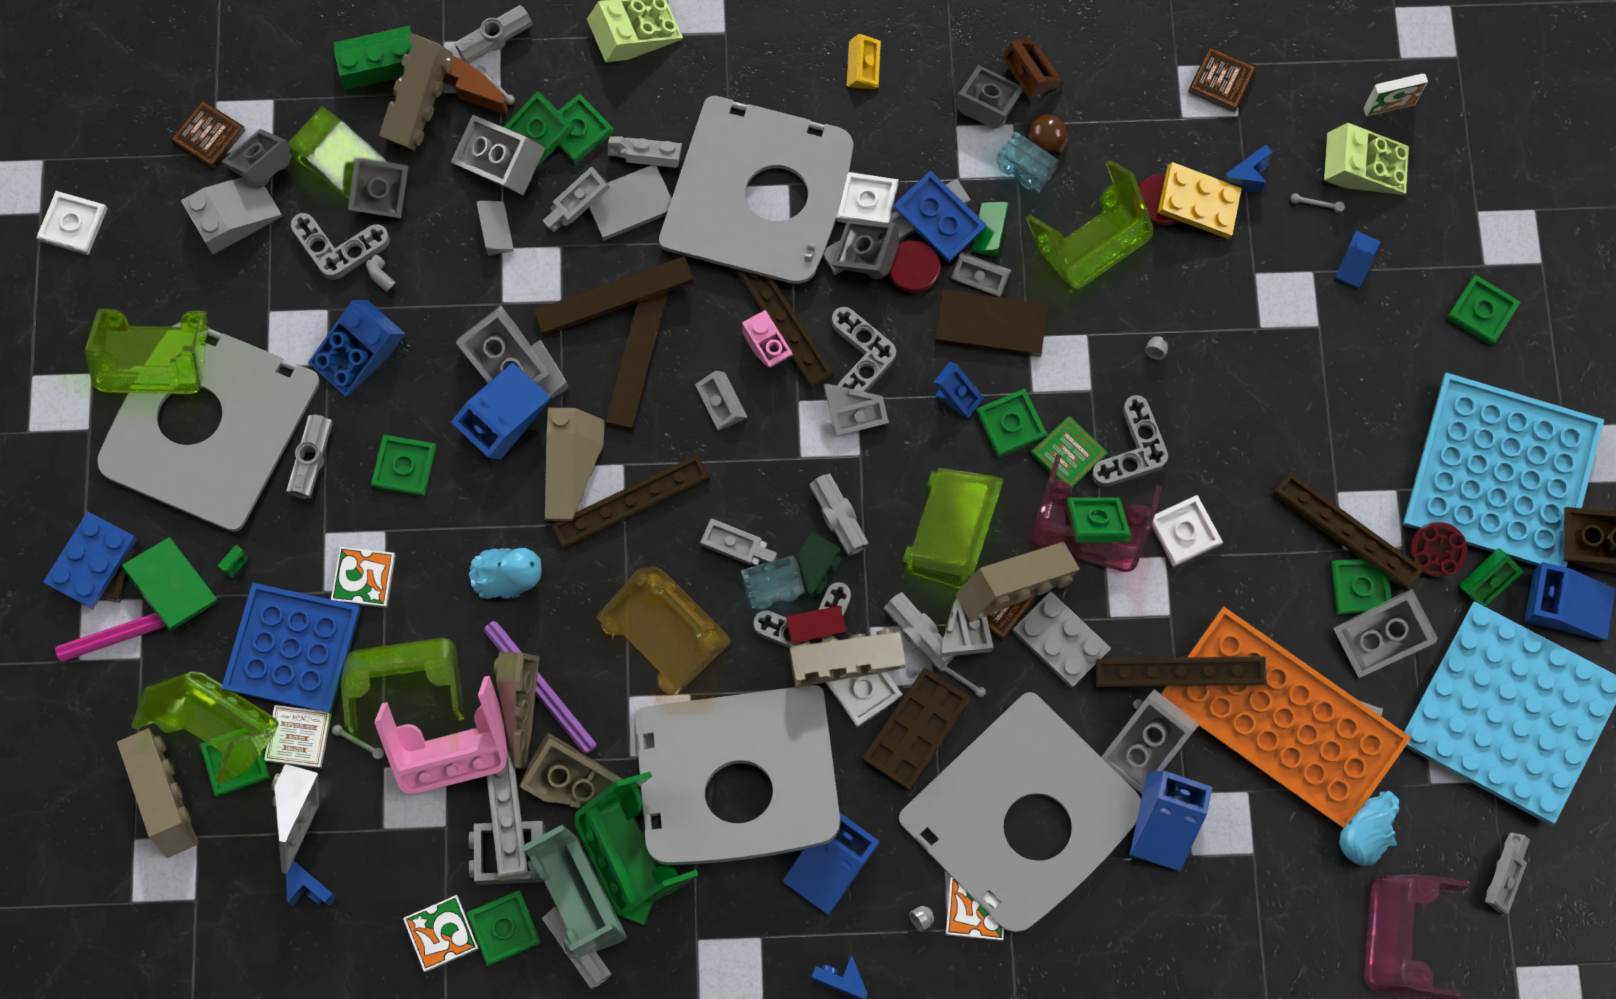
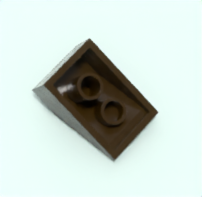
M1565 507L1563 561L1616 574V511Z

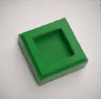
M235 545L219 563L218 567L229 578H233L248 561L249 557L240 547Z

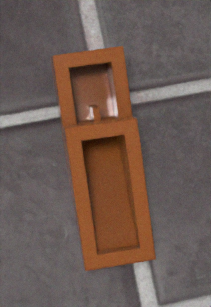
M452 56V68L448 73H445L442 82L454 86L459 99L506 115L508 112L506 100L492 82L473 66Z

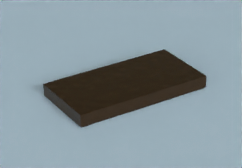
M942 290L935 342L1041 357L1048 304Z

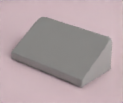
M477 201L488 256L514 251L504 202Z
M961 252L951 279L1001 297L1011 270Z
M539 340L531 347L549 372L546 377L536 384L553 398L569 389L567 381L542 341Z
M714 371L695 384L718 431L747 418L725 372Z

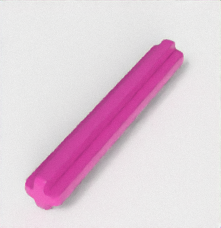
M153 613L59 645L55 648V652L60 661H66L163 628L165 625L157 614Z

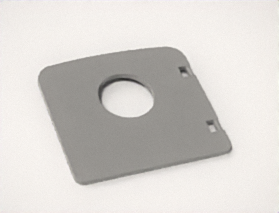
M719 96L708 97L703 104L659 236L660 246L669 252L788 283L800 284L807 282L816 273L836 221L853 154L854 144L851 136L846 130L836 126L823 125L812 122L809 119L750 104L734 102L731 99ZM735 108L746 112L744 117L730 114L731 109ZM809 128L823 131L822 137L808 134ZM771 168H782L798 175L805 183L808 191V199L802 211L796 216L783 221H771L755 214L746 201L745 192L748 183L756 174Z
M179 322L169 329L129 391L99 452L97 459L98 467L103 476L112 482L231 532L239 531L245 525L320 384L319 376L313 370L293 364L279 356L224 333L216 332L197 322ZM207 335L219 340L216 347L203 342ZM281 366L293 370L290 378L278 373ZM198 387L206 389L219 399L222 406V419L215 433L203 442L192 445L177 444L167 439L162 434L158 424L159 411L164 401L171 394L183 388Z
M808 685L643 707L637 711L635 721L640 774L651 772L653 776L641 785L646 846L649 855L654 861L663 865H685L744 860L824 845L837 836L840 830V814L823 690L819 686ZM654 736L655 748L645 749L644 737ZM736 763L751 764L760 768L769 777L773 786L772 800L768 808L756 819L745 823H729L719 819L710 811L705 798L707 785L713 775L723 767ZM661 815L662 828L652 830L651 817Z
M1028 692L1013 703L902 809L899 815V822L927 853L1006 931L1017 933L1028 930L1047 915L1110 855L1136 824L1141 798L1037 694ZM1030 795L1050 797L1057 801L1067 812L1071 822L1070 840L1064 850L1055 857L1041 861L1030 860L1017 854L1008 844L1004 834V819L1009 808L1023 797ZM926 829L938 839L932 846L921 836ZM988 891L1001 902L995 909L982 898Z

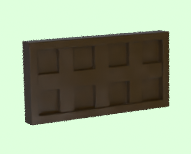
M924 667L864 755L862 761L910 791L971 697Z

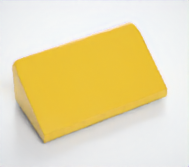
M862 34L856 35L849 41L848 87L878 88L881 41Z

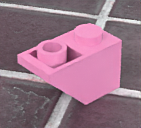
M766 310L742 322V332L755 355L768 368L793 355Z

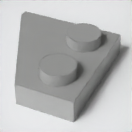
M824 384L836 436L889 423L883 396Z
M955 599L939 656L947 657L991 652L994 647L987 616L971 623L959 600Z

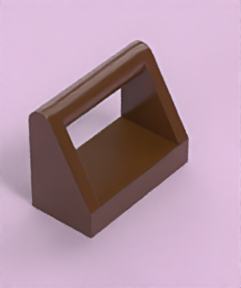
M1019 39L1010 43L1002 58L1029 98L1055 89L1063 84V80L1036 41ZM1029 52L1032 53V55L1034 56V58H1035L1036 61L1039 63V65L1041 66V68L1043 69V71L1045 72V74H1046L1047 76H1044V75L1042 74V72L1040 71V69L1038 68V66L1036 65V63L1033 61V59H1032L1031 56L1029 55Z

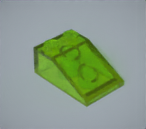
M323 106L288 142L290 151L296 160L347 198L350 195L355 157L386 162L342 120Z

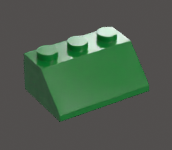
M410 26L334 42L335 58L344 89L348 90L403 77L404 65H401L403 56L410 53L413 43L408 42L412 33Z

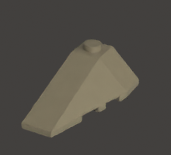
M548 408L545 521H573L584 495L587 482L594 471L597 458L604 447L605 421L576 408Z
M499 652V657L494 662V674L497 675L496 682L513 764L515 768L527 769L539 656L520 652Z
M547 732L534 753L519 786L543 801L582 808L613 783L622 780V778Z

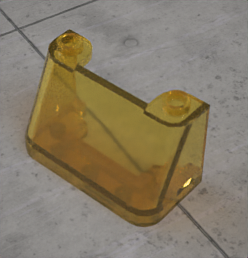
M654 566L637 569L596 616L602 623L601 627L606 633L612 636L614 634L624 635L660 671L657 675L658 685L664 692L672 695L678 694L731 642L728 635L664 571Z

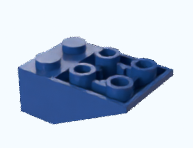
M352 300L308 363L345 397H348L391 355L405 333L368 300Z
M512 363L463 406L451 423L488 458L501 460L552 397L516 364Z
M1542 562L1533 570L1524 622L1607 642L1616 589L1570 568Z
M1164 770L1147 773L1130 856L1181 871L1207 816L1213 787Z
M840 812V830L837 836L827 844L804 849L782 881L828 916L879 846V840Z

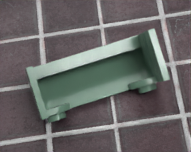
M560 825L521 846L522 851L531 859L527 862L530 871L534 877L540 876L545 881L568 929V937L564 941L571 954L575 953L581 957L616 945L627 939L626 933L610 904L586 851L573 833L565 826Z

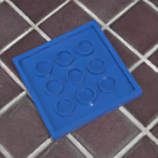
M252 583L221 689L231 693L304 709L322 711L332 715L361 607Z

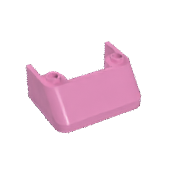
M490 676L483 678L478 694L481 706L476 710L474 716L477 728L425 741L420 729L414 725L406 724L396 727L388 703H382L374 723L395 780L401 791L407 794H417L495 774L505 768L508 754L503 713Z

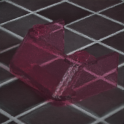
M1056 454L1031 534L1033 541L1038 546L1044 548L1065 542L1073 557L1121 572L1134 570L1138 565L1156 514L1162 486L1156 485L1149 507L1141 504H1132L1125 509L1124 513L1131 533L1130 542L1076 543L1065 506L1066 499L1072 496V489L1067 482L1055 478L1061 455Z
M1384 875L1374 881L1371 887L1364 972L1365 981L1370 988L1376 991L1429 999H1457L1461 997L1462 991L1432 987L1433 973L1431 968L1424 962L1411 960L1415 903L1429 904L1437 899L1439 891L1458 893L1469 887V881L1431 875Z

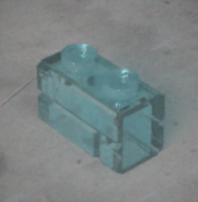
M1014 132L999 151L996 164H998V168L1004 174H1013L1019 178L1020 183L1029 190L1035 189L1040 192L1056 171L1059 160L1018 132Z
M793 555L740 571L746 596L752 609H765L770 607L773 602L779 600L792 601L798 598V595L805 593L800 569Z

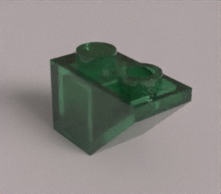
M811 532L798 553V565L806 596L811 601L816 594L819 596L822 594L828 583L825 578L830 571L834 573L842 561V558L839 557L840 547L814 532Z

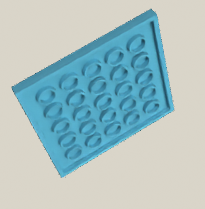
M1445 373L1403 525L1418 530L1431 522H1446L1456 527L1464 535L1467 545L1493 553L1500 548L1510 558L1535 566L1545 562L1567 567L1568 562L1563 561L1564 508H1582L1604 419Z
M1474 601L1404 733L1411 737L1405 747L1553 826L1616 705V675Z

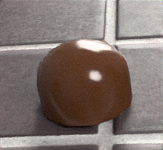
M1043 115L1036 118L1029 126L1028 141L1032 148L1045 155L1051 152L1060 153L1069 142V132L1062 119L1053 115Z

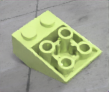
M667 0L598 1L587 18L605 62L629 60L683 39Z
M1346 123L1327 133L1324 181L1348 189L1404 195L1406 194L1409 146Z

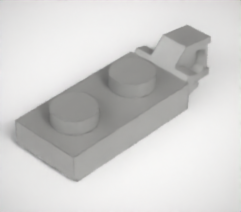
M622 136L609 137V156L623 157L627 163L674 168L679 166L682 143L646 140L643 138H623Z
M590 167L553 201L552 212L543 222L553 232L563 225H569L610 189V186L593 167Z
M710 519L700 542V545L748 565L752 564L758 567L759 562L773 567L777 560V553L766 549L767 543L763 542L760 537L714 519Z
M1509 834L1504 843L1505 847L1502 856L1497 862L1494 878L1487 889L1485 902L1499 913L1507 914L1510 912L1527 864L1523 859L1530 839L1525 835Z

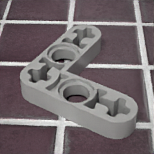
M300 213L291 221V228L296 238L323 276L330 280L341 278L386 249L390 243L387 230L378 224L369 226L334 248L309 214ZM304 222L312 235L308 237L302 228L300 229L299 224ZM374 234H377L378 236H381L382 240L380 242H377L376 240H373L372 236ZM365 240L366 243L369 245L370 249L366 250V247L362 241ZM316 241L325 243V248L320 252L311 250L312 244ZM357 246L362 249L359 257L351 258L348 256L350 248ZM342 254L347 262V264L345 265L343 263V260H341L340 255ZM330 262L334 265L336 264L337 269L334 271L329 269L328 264Z
M840 307L832 315V326L837 333L862 352L864 356L839 382L838 386L850 389L856 380L858 384L854 387V390L867 392L895 361L896 348L891 341L852 309ZM839 316L841 318L849 317L848 323L854 328L852 334L849 333L851 332V327L847 323L839 324ZM861 331H867L872 338L867 343H861L857 340L856 335ZM876 340H878L877 347L881 351L889 350V358L887 356L879 357L880 351L873 347ZM868 366L874 370V375L866 379L860 376L859 370L862 367Z
M1134 395L1129 397L1123 407V414L1137 449L1096 463L1091 476L1093 482L1100 487H1109L1158 471L1167 462V449L1149 404L1142 396ZM1134 403L1136 407H1142L1139 412L1141 421H1139L1136 424H1134V422H1137L1138 420L1137 413L1135 411H1130L1132 404ZM1141 427L1150 428L1153 433L1152 438L1142 439L1138 434V429ZM1154 442L1157 443L1153 446L1155 455H1161L1158 463L1154 459L1149 460L1152 454L1150 445ZM1126 459H1131L1136 462L1137 469L1134 472H1128L1124 470L1122 462ZM1114 463L1117 464V471L1111 472L1108 479H1105L1104 476H1098L1101 468L1108 472L1114 470Z
M840 582L830 585L818 610L829 608L825 607L826 604L831 607L834 602V596L831 593H837L838 590H842L843 597L846 599H840L837 606H841L844 617L851 599L849 587ZM766 610L761 611L754 618V630L759 636L789 649L790 647L801 645H792L791 642L784 638L783 634L788 629L786 617ZM766 618L771 619V625L777 628L779 622L783 623L779 636H775L776 629L767 627L766 631L762 630V624L759 621H765ZM835 636L822 639V641L834 639Z

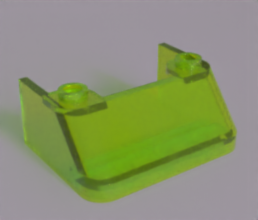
M1111 160L1106 162V166L1113 184L1106 188L1101 195L1100 205L1103 212L1063 239L1060 232L1032 215L1026 217L1040 252L1062 279L1073 288L1084 287L1147 243L1153 235V224L1134 173Z
M436 638L359 649L350 652L344 661L341 679L345 727L352 735H358L355 698L362 697L368 692L370 678L426 670V676L432 684L436 686L450 685L453 712L458 720H463L464 714L457 651L454 644L449 639Z
M192 671L145 688L131 727L136 730L155 723L162 731L168 733L184 728L224 753L220 761L221 767L215 780L221 784L249 770L275 736L279 722L273 716L238 694L221 689L222 684L206 674Z

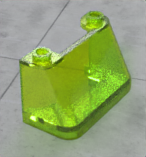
M98 309L85 348L93 386L102 392L193 394L198 392L203 381L208 330L207 311H188L184 313L181 317V327L128 326L127 318L122 312L114 309Z
M938 468L937 473L932 471L927 487L932 489L913 547L907 546L903 562L907 563L906 572L961 589L974 575L1004 479L992 475Z

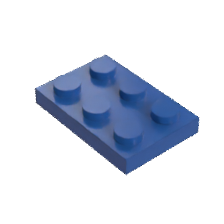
M931 170L893 205V209L948 263L987 226Z
M87 512L43 583L93 610L137 538Z

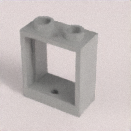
M543 821L522 822L523 832L531 831V841L545 834V824ZM492 823L474 824V832H469V848L474 849V860L469 861L470 878L474 877L477 885L545 882L540 876L534 877L531 871H528L529 876L504 881L499 880L498 873H483V833H493Z

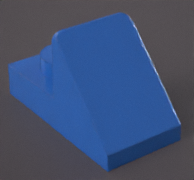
M1264 145L1226 173L1223 181L1242 188L1241 191L1261 193L1266 181L1261 177L1260 173L1269 166L1270 163L1268 161L1272 151L1267 145Z
M1356 231L1334 279L1359 289L1375 258L1380 241Z
M949 362L934 381L935 385L939 388L936 397L966 418L971 416L984 399L956 363Z
M295 861L292 862L286 874L287 902L293 906L309 889L306 895L320 905L323 901L330 906L337 897Z
M852 956L843 977L838 976L839 970L823 964L822 968L815 967L811 977L812 981L853 998L866 999L867 991Z

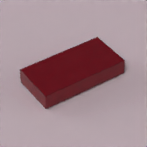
M840 605L786 616L792 645L846 634Z

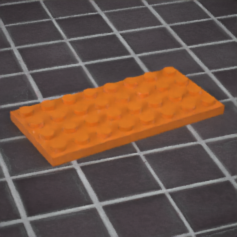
M1223 606L1188 657L1266 656V685L1166 686L1161 695L1199 723L1198 726L1344 829L1364 806L1411 737Z

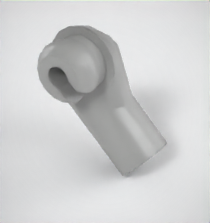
M374 255L366 263L367 270L372 280L388 292L396 282L381 270L385 265V261L380 256Z

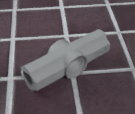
M519 5L498 18L484 20L481 28L456 41L454 45L462 60L468 63L489 50L501 49L508 39L533 26L527 11ZM492 32L498 33L495 36H489V34Z
M309 415L301 443L295 450L296 460L286 490L288 494L302 499H311L318 472L324 464L323 455L332 428V420L320 415ZM310 452L316 453L312 460L304 461L305 455Z
M831 474L822 475L810 483L809 487L822 508L821 512L827 526L832 532H835L848 556L855 555L869 546L865 535L856 521L857 517L852 505L847 498H843Z
M902 592L894 596L884 606L886 613L902 629V634L915 649H920L938 670L952 661L955 656H939L943 637L938 633L939 630L935 623L925 613L921 614Z
M554 907L542 917L546 926L591 990L605 982L612 975L597 952L581 957L570 953L564 941L568 937V929L557 907Z

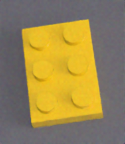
M1172 162L1167 165L1158 213L1228 239L1233 235L1242 188Z

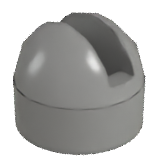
M1153 337L1147 343L1145 353L1153 359L1162 360L1167 354L1168 343L1162 337Z
M925 906L917 907L909 913L913 925L920 932L929 928L934 921L932 910Z

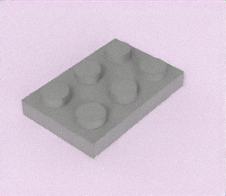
M1051 591L1012 630L1025 645L1072 689L1096 665V659H1102L1111 650V647Z

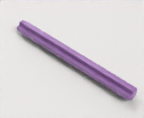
M492 621L484 628V632L500 652L522 653L497 622ZM538 673L536 696L584 754L590 753L596 747L595 741Z

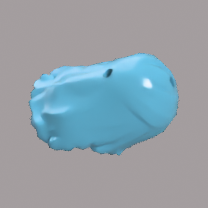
M494 548L482 551L479 556H475L471 562V571L469 572L471 586L474 592L479 594L480 598L491 599L492 597L497 598L499 596L506 599L514 598L534 587L541 579V559L527 548L513 550Z
M1380 792V796L1369 798L1364 807L1359 810L1341 831L1339 840L1341 850L1352 862L1361 866L1373 865L1381 858V854L1389 846L1397 845L1394 839L1395 831H1393L1392 823L1399 811V799L1392 792Z

